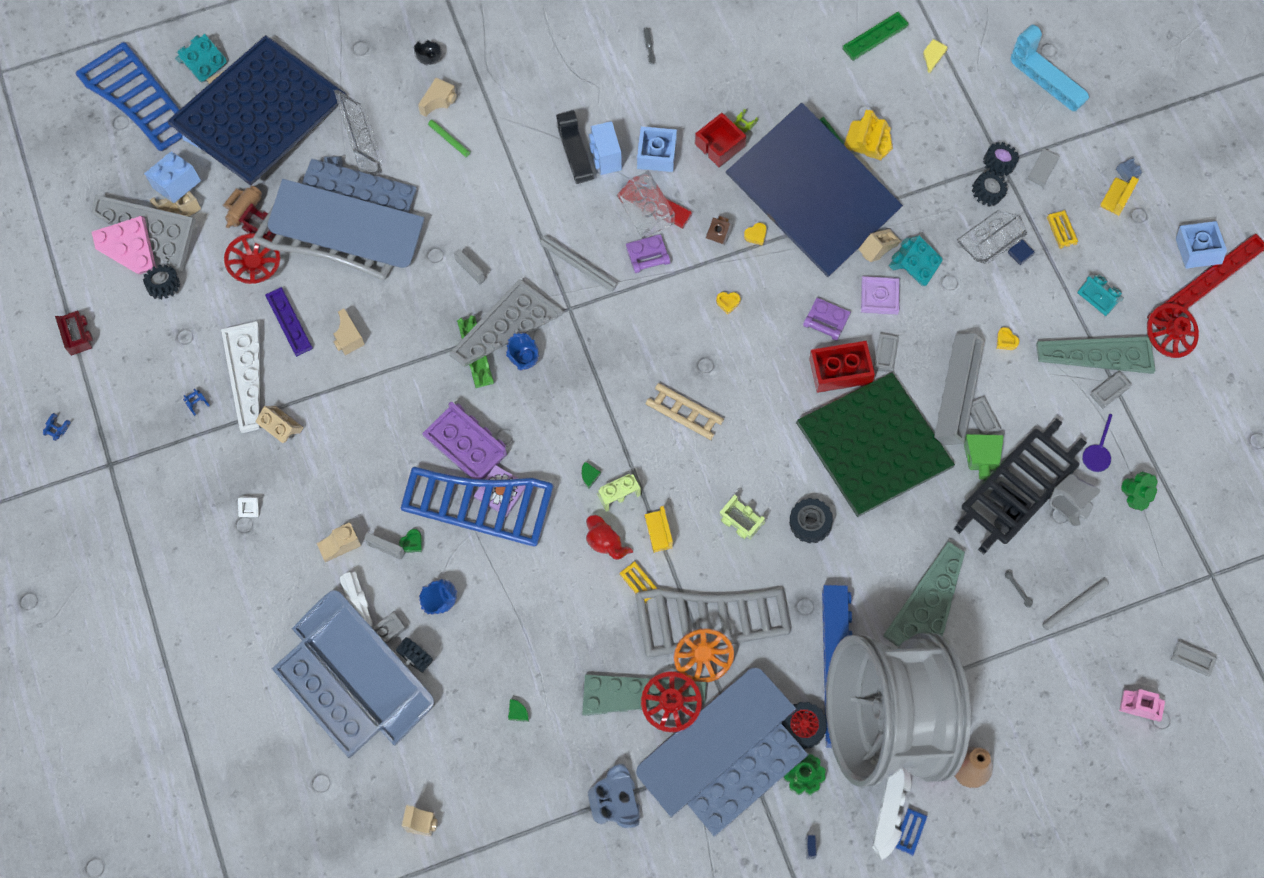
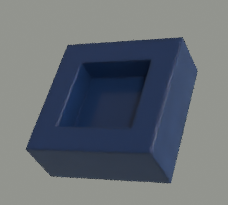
M1023 239L1008 250V254L1019 265H1022L1035 253Z
M807 835L805 838L806 859H815L816 835Z

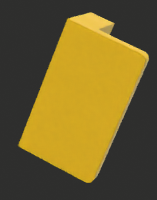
M1132 176L1130 182L1126 183L1119 178H1115L1100 207L1120 216L1139 179Z
M660 506V511L644 514L653 553L672 549L673 541L664 506Z

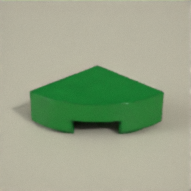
M584 462L581 474L587 488L590 489L601 475V472L587 462Z
M510 699L508 720L529 722L526 708L520 702Z

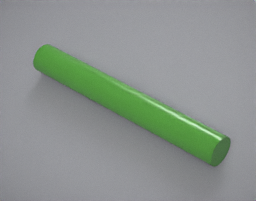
M434 120L429 121L428 125L463 156L468 157L470 155L469 150Z

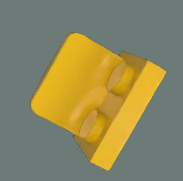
M865 110L861 121L851 122L844 146L850 151L882 160L893 149L890 134L891 128L886 120L878 119L873 110Z

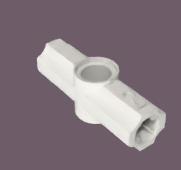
M348 572L340 577V582L346 596L345 598L363 619L373 627L368 611L369 605L365 593L361 589L357 573Z

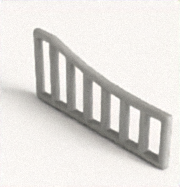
M273 207L253 237L255 243L268 249L331 260L380 280L386 278L393 266L385 264L380 272L371 268L374 260L367 259L364 264L354 261L356 255L349 254L345 258L336 255L338 251L331 249L329 252L318 250L320 246L312 244L311 248L300 247L302 241L294 239L291 245L280 244L284 236L276 234L272 242L262 237L268 229V221Z
M780 588L730 595H699L653 589L637 592L635 595L645 655L649 658L674 654L677 646H672L664 597L676 599L683 637L690 633L685 601L697 602L702 629H710L705 603H717L722 633L730 640L731 644L788 635L791 632L784 594ZM656 597L664 647L655 649L652 648L644 599ZM776 597L782 624L781 628L770 629L765 604L766 598ZM757 600L763 631H750L745 601ZM737 602L743 634L731 636L725 603ZM706 633V639L712 642L714 639H711V634ZM721 639L716 646L726 645V643ZM684 643L679 652L690 651L691 648Z

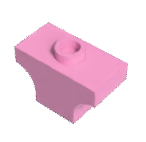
M1141 689L1137 691L1124 690L1119 711L1160 722L1163 716L1165 701L1159 699L1160 694Z

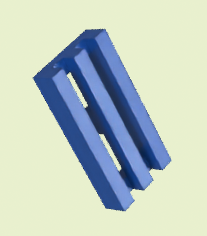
M908 808L900 827L901 837L895 849L913 856L928 816ZM911 814L914 816L902 846L900 841ZM919 817L921 818V822L918 827L916 836L914 838L911 849L907 848V846L910 841L912 832L914 830L916 821Z

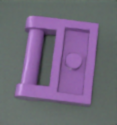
M661 234L626 243V249L634 273H639L640 270L657 265L670 264V258ZM661 255V257L651 259L640 263L637 262L639 260Z
M816 298L803 326L806 328L811 327L838 341L851 312ZM813 318H815V319H817V320H819V321H822V322H824V323H826V324H829V325H831V326H833V327H836L837 329L834 330V329L829 328V327H827V326H825V325H823V324H820V323H818V322H816V321H813Z

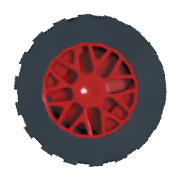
M810 702L793 704L796 710L781 724L803 749L813 748L820 743L826 733V716L821 708L819 709L817 705L810 704Z

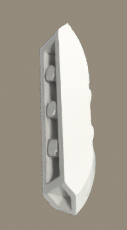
M900 769L892 776L886 778L872 844L874 852L881 860L894 850L901 837L902 832L896 829L895 826L899 827L901 814H898V811L905 801L906 794L902 792L911 790V774L906 769Z

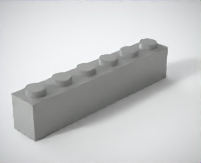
M976 333L955 335L952 345L944 393L942 394V402L935 429V438L943 445L964 444L984 346V340Z

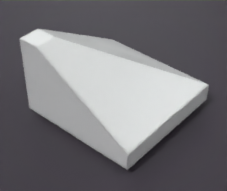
M241 495L238 498L239 517H259L258 497Z

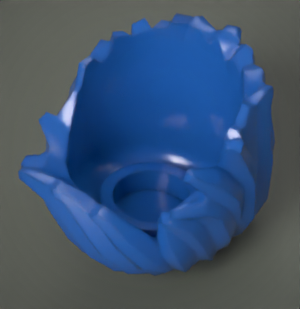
M514 333V336L508 339L506 356L517 366L518 370L529 369L538 362L539 348L535 340L527 333Z
M447 579L432 581L428 583V586H422V591L419 595L421 609H424L425 613L431 615L448 612L456 603V587Z

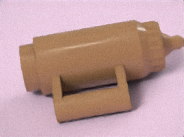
M251 185L244 191L237 188L223 204L228 209V213L225 216L227 221L226 228L231 226L238 227L241 224L239 219L250 203L256 207L263 195L258 188Z

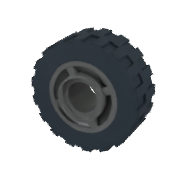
M816 498L803 499L801 502H797L790 514L791 532L800 541L809 544L823 541L826 536L828 537L832 529L833 514L830 511V507L825 502L819 501ZM808 518H813L816 520V522L810 524L806 520Z

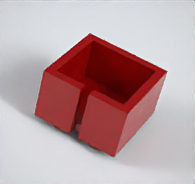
M720 113L695 133V145L705 155L708 153V158L718 167H721L745 147L746 135L723 113Z

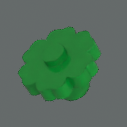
M1142 471L1135 478H1126L1123 481L1121 490L1128 496L1126 501L1130 508L1143 511L1149 507L1150 502L1154 501L1158 483L1155 475Z
M808 754L804 760L784 776V780L789 783V789L797 795L805 792L810 796L818 792L820 784L825 782L826 770L820 766L819 758Z

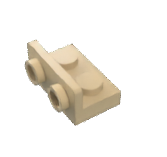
M264 406L255 421L282 443H285L291 434H300L304 428L277 406Z

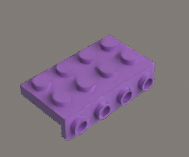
M451 401L448 404L449 408L422 435L471 479H484L493 467L497 466L507 456L506 445L500 439H494L492 433L486 427L482 428L479 426V422L474 416H468L464 413L465 410L460 404H454Z

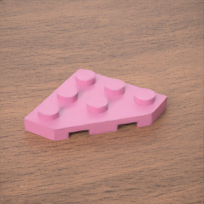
M139 216L92 231L95 249L133 272L143 274L147 273V270L152 271L153 266L156 268L145 217Z

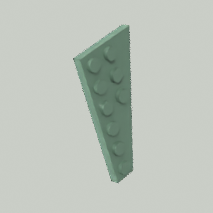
M947 542L884 633V638L899 647L904 641L919 633H937L943 636L965 554L964 551Z

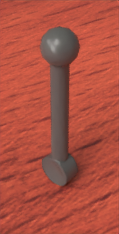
M1009 571L1006 572L1005 578L1011 581L1024 599V605L1031 607L1033 601L1028 599L1013 579V574Z

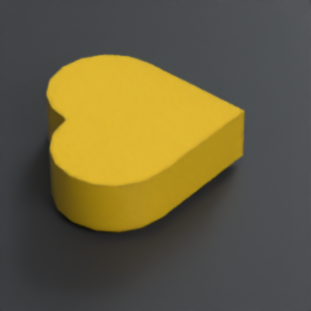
M756 223L753 227L745 229L744 239L747 242L763 245L766 235V226L763 223Z
M720 292L716 297V304L729 315L739 306L741 298L735 292L729 294Z
M1003 327L997 334L996 349L1015 350L1019 345V338L1012 334L1011 329Z

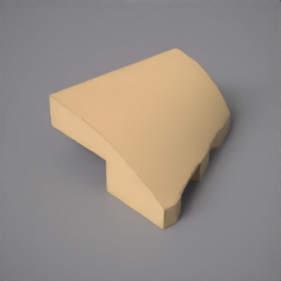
M190 191L175 203H172L167 198L157 201L155 197L150 199L155 209L188 217L201 210L197 199Z

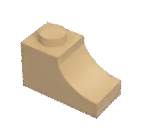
M435 78L418 104L420 114L427 117L435 109H448L457 97L455 86Z
M890 229L871 233L858 250L866 260L873 262L880 260L888 251L897 247L901 241Z
M342 309L338 311L340 325L338 330L333 333L335 337L333 343L338 351L342 350L344 355H347L365 344L346 310Z
M349 522L332 530V533L324 540L318 542L317 546L324 561L328 562L360 547L361 544Z
M406 805L402 827L407 833L432 836V831L435 832L437 829L438 819H435L436 816L432 812Z

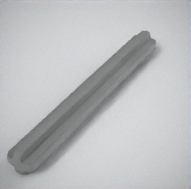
M543 236L540 240V245L609 291H613L616 288L617 283L548 236Z

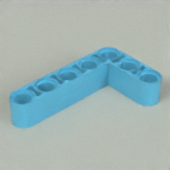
M1030 25L1017 37L1011 55V62L1068 109L1077 111L1089 99L1088 93L1036 52L1042 33L1036 25Z

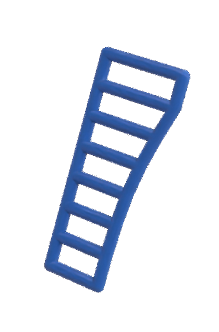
M126 42L120 43L76 71V76L86 88L100 95L124 112L143 131L158 151L165 150L183 138L182 134L177 132L161 143L156 136L171 127L168 121L152 131L147 126L148 123L170 109L174 114L180 109ZM121 51L127 54L126 58L91 80L85 76L86 73ZM132 62L137 67L103 90L96 86ZM141 74L147 79L119 98L110 95ZM151 85L156 90L155 93L131 108L123 104ZM159 98H162L166 103L142 119L136 115L137 112Z
M412 467L402 500L401 510L535 547L539 541L553 484L535 478L471 479ZM418 475L428 478L420 508L409 505ZM436 480L447 482L439 513L428 510ZM454 485H466L457 518L446 515ZM474 486L485 487L476 523L465 520ZM525 486L513 533L504 531L502 527L513 487ZM535 486L545 490L532 537L529 538L520 534L532 490ZM493 487H505L494 528L483 525Z

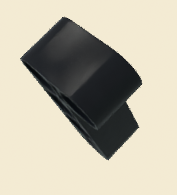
M570 110L556 114L558 132L575 183L580 184L594 180L592 168L578 130L575 111Z

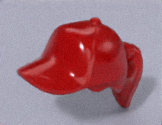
M592 515L586 519L589 530L586 535V541L594 551L609 554L615 560L622 559L627 554L633 553L630 547L621 546L619 535L612 530L611 526L602 517Z

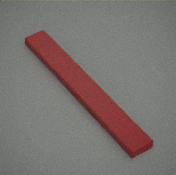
M1255 233L1226 255L1222 264L1213 265L1163 304H1177L1188 310L1264 252V241ZM1166 308V313L1173 318L1174 308ZM1179 310L1178 316H1180L1183 312ZM1160 311L1154 317L1159 321L1168 322L1162 317ZM1153 324L1159 331L1164 328Z

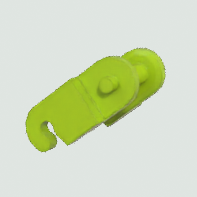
M746 109L743 112L741 111L737 115L736 121L733 122L743 133L751 130L759 120L756 117L755 120L748 123L742 119L747 112ZM742 121L746 126L743 127L739 123Z

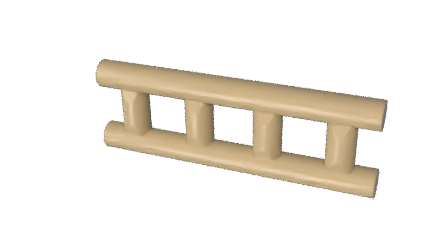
M660 383L656 385L655 390L659 391V394L655 400L648 398L645 405L705 438L713 439L715 434L710 432L715 422L722 425L724 418ZM666 396L676 401L671 410L661 405ZM682 405L692 409L688 418L677 413ZM698 414L708 418L704 427L694 423Z

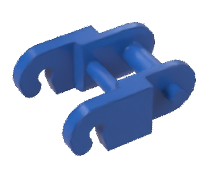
M195 388L194 392L187 397L183 395L185 397L183 400L187 401L186 405L194 416L196 413L192 409L193 404L199 400L204 401L207 407L210 406L202 393L198 394L200 391H196ZM196 395L199 397L193 402L189 401V399L193 398Z
M53 413L45 423L47 426L43 429V435H50L56 441L60 438L61 434H65L68 429L67 424L70 425L71 422L66 420L61 427L53 425L55 422L53 418H57V414ZM52 427L57 430L55 433L50 431Z

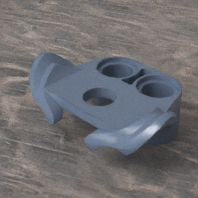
M623 764L613 766L608 771L607 777L597 782L588 791L591 812L596 823L605 824L608 821H612L623 828L637 827L640 824V806L636 804L633 793L635 784L627 767ZM597 788L602 790L603 796L597 793ZM620 792L628 794L629 801L627 803L620 801ZM601 809H605L607 811V817H605L602 814Z

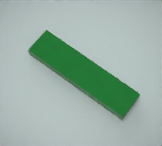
M896 12L844 44L842 49L854 61L907 28L909 23L899 12Z

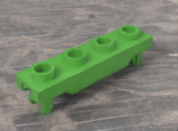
M470 315L466 320L462 318L457 320L462 339L477 324L475 315ZM487 356L469 364L475 388L494 384Z

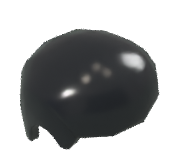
M426 40L425 43L421 44L418 41L414 46L415 56L421 64L432 65L438 62L442 56L441 46L436 42Z

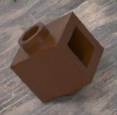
M718 216V219L713 217L706 239L725 245L732 224L728 223L729 219Z

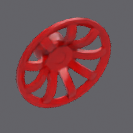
M256 233L244 234L235 238L228 245L224 254V264L228 273L242 283L257 284L264 282L275 274L280 265L279 251L274 250L276 258H264L271 249L265 247L259 253L260 245L255 243L254 251H251L246 239L253 238ZM263 235L262 238H264V239L269 240V241L272 242V240H271L270 238H268L267 236ZM240 241H242L245 247V254L234 247ZM230 252L236 253L242 258V260H229ZM265 263H275L270 272L263 266ZM239 264L242 267L234 273L230 265ZM247 271L250 274V279H244L240 275ZM261 271L266 275L262 278L255 279V275L259 274Z
M1172 303L1163 304L1154 309L1148 318L1147 334L1149 340L1161 354L1170 358H1181L1187 356L1195 349L1199 339L1198 325L1193 315L1184 307ZM1166 308H1174L1173 318L1166 313ZM1179 310L1185 313L1188 317H1179ZM1160 311L1162 317L1168 322L1159 321L1154 317ZM1190 321H1191L1192 324H1193L1194 331H1191V323H1190ZM1152 323L1157 326L1166 327V329L1153 333ZM1168 334V337L1160 346L1156 342L1155 337ZM1186 335L1194 337L1192 345L1187 343ZM1172 339H1174L1173 353L1165 350ZM1179 341L1187 349L1186 351L1179 353Z
M664 672L656 675L646 684L641 697V707L646 720L653 727L663 732H679L690 727L699 716L702 706V698L698 686L691 678L679 672ZM670 676L669 689L666 690L658 680ZM675 677L686 681L678 690L674 689ZM653 684L662 693L661 696L647 694ZM691 685L696 696H682V693ZM646 700L658 701L660 703L657 707L647 711ZM697 701L695 713L683 705V702ZM663 709L664 714L660 724H658L651 716ZM679 710L691 717L683 725L678 715ZM669 713H673L677 727H665Z

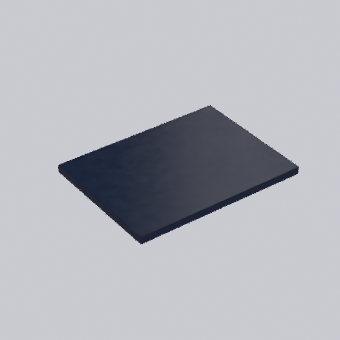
M265 35L168 120V124L251 186L346 99L347 94Z
M802 102L725 172L827 277L857 251L871 233L879 230L903 207L884 185Z

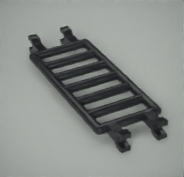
M1056 418L1044 433L1039 429H1034L961 505L962 510L967 514L957 522L954 530L960 534L974 519L990 532L991 535L978 549L983 555L997 540L1003 544L1009 543L1048 501L1054 488L1067 476L1073 474L1079 467V462L1074 458L1081 452L1087 442L1080 438L1067 453L1050 438L1063 424L1059 419ZM1038 438L1070 465L1065 471H1062L1034 448L1031 443ZM1024 450L1058 476L1053 484L1019 457ZM1014 462L1047 490L1039 496L1007 468ZM1001 474L1035 502L1029 509L995 482ZM989 487L1023 514L1017 522L983 494ZM977 500L1011 527L1005 535L971 507Z

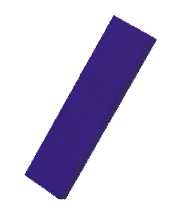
M282 287L265 294L295 356L297 357L312 350L313 348Z

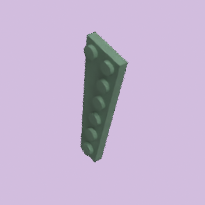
M1149 337L1037 341L1036 343L1038 362L1154 374L1156 371Z
M585 675L582 716L642 710V692L651 679ZM658 680L666 690L669 689V680ZM675 680L674 689H680L686 681ZM694 681L701 693L702 704H705L706 682ZM653 684L647 694L661 696L662 693ZM691 685L682 693V696H696ZM646 700L647 709L655 708L660 704L658 701ZM697 701L683 702V705H697Z

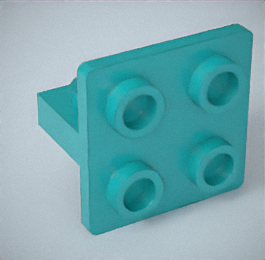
M1090 275L1077 293L1104 316H1108L1114 307L1123 301L1122 292L1115 286L1112 288L1106 284L1108 280L1103 276Z

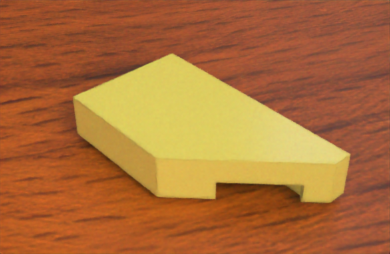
M932 39L923 52L928 73L932 72L948 49L947 46Z

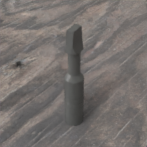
M644 28L649 64H654L655 58L652 52L653 44L650 28Z

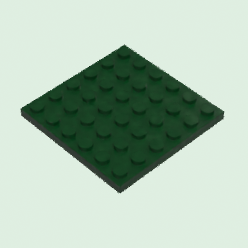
M893 372L796 421V424L857 517L952 469L955 465L941 443L935 438V434Z

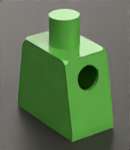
M966 434L964 449L968 467L970 470H979V479L986 480L991 475L990 471H994L999 466L1003 435Z

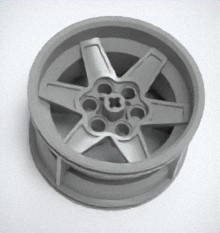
M919 633L904 641L897 649H892L866 635L847 636L837 645L827 676L826 716L833 753L839 768L848 781L856 786H875L900 769H906L909 773L924 781L944 782L953 778L961 768L970 737V698L960 659L953 646L942 635L937 633Z

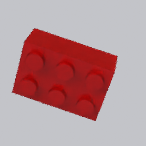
M867 340L812 349L810 351L809 362L817 393L868 385L874 380L875 373Z

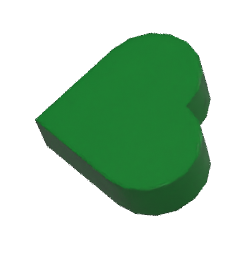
M411 529L405 537L399 540V546L403 548L404 552H422V535L419 530Z

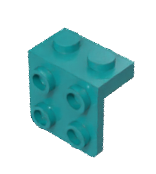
M205 33L201 37L195 36L190 41L191 45L187 48L183 46L177 51L178 55L175 58L179 64L183 62L200 82L207 80L227 63V59Z
M918 235L910 238L907 237L902 241L900 249L892 256V261L888 266L893 271L905 269L921 286H926L943 259Z

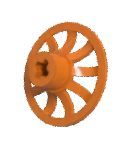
M708 628L697 629L686 634L678 642L674 651V664L677 671L696 682L708 683L721 678L730 669L734 659V650L730 640L720 631ZM706 633L717 635V637L710 642L706 639ZM700 634L701 638H697L693 642L689 639L694 635ZM721 639L727 645L724 649L714 648ZM684 643L691 648L689 652H679ZM729 653L727 662L715 656V654L723 655ZM691 657L690 661L681 667L679 658ZM712 660L724 668L715 674L710 661ZM697 662L694 676L685 672ZM702 664L706 665L710 677L699 678Z

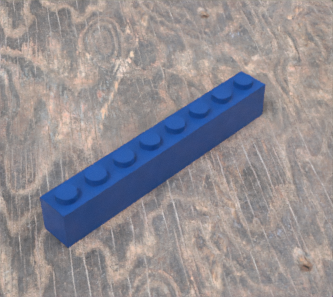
M824 585L822 589L825 716L827 676L833 653L842 639L847 636H853L852 630H849V623H852V611H848V604H851V592H848V585ZM827 725L825 733L826 748H832Z

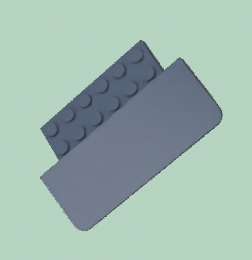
M311 158L302 184L282 179L268 221V228L274 234L405 268L412 262L424 223V217L409 213L416 193L415 186Z
M339 591L328 592L295 624L292 630L302 642L272 668L275 674L348 758H351L379 731L396 746L434 705L433 696Z
M752 668L706 706L690 727L676 732L642 761L637 767L636 774L671 818L688 805L715 837L804 760L808 754L781 724L796 708L761 669Z

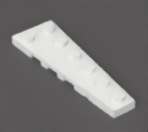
M256 321L221 329L241 433L260 429V425L255 422L260 414L259 323Z

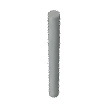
M1103 579L1042 624L1043 628L1049 630L1106 588L1108 586L1107 581Z

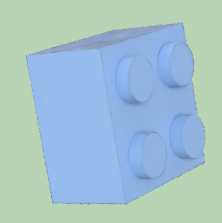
M612 121L591 126V134H588L590 140L589 147L591 154H594L595 168L599 169L601 175L621 171V150Z
M641 127L637 169L673 172L677 130Z
M172 151L144 173L152 188L172 203L179 200L201 181L194 167Z
M1217 221L1179 227L1176 242L1185 269L1223 263L1227 249Z

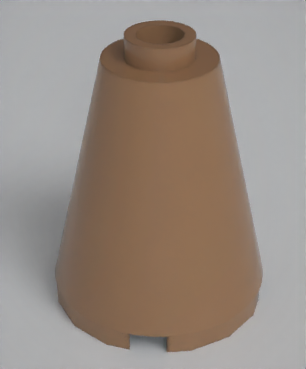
M978 747L967 748L963 764L954 776L962 786L978 788L990 780L993 773V764L988 751Z

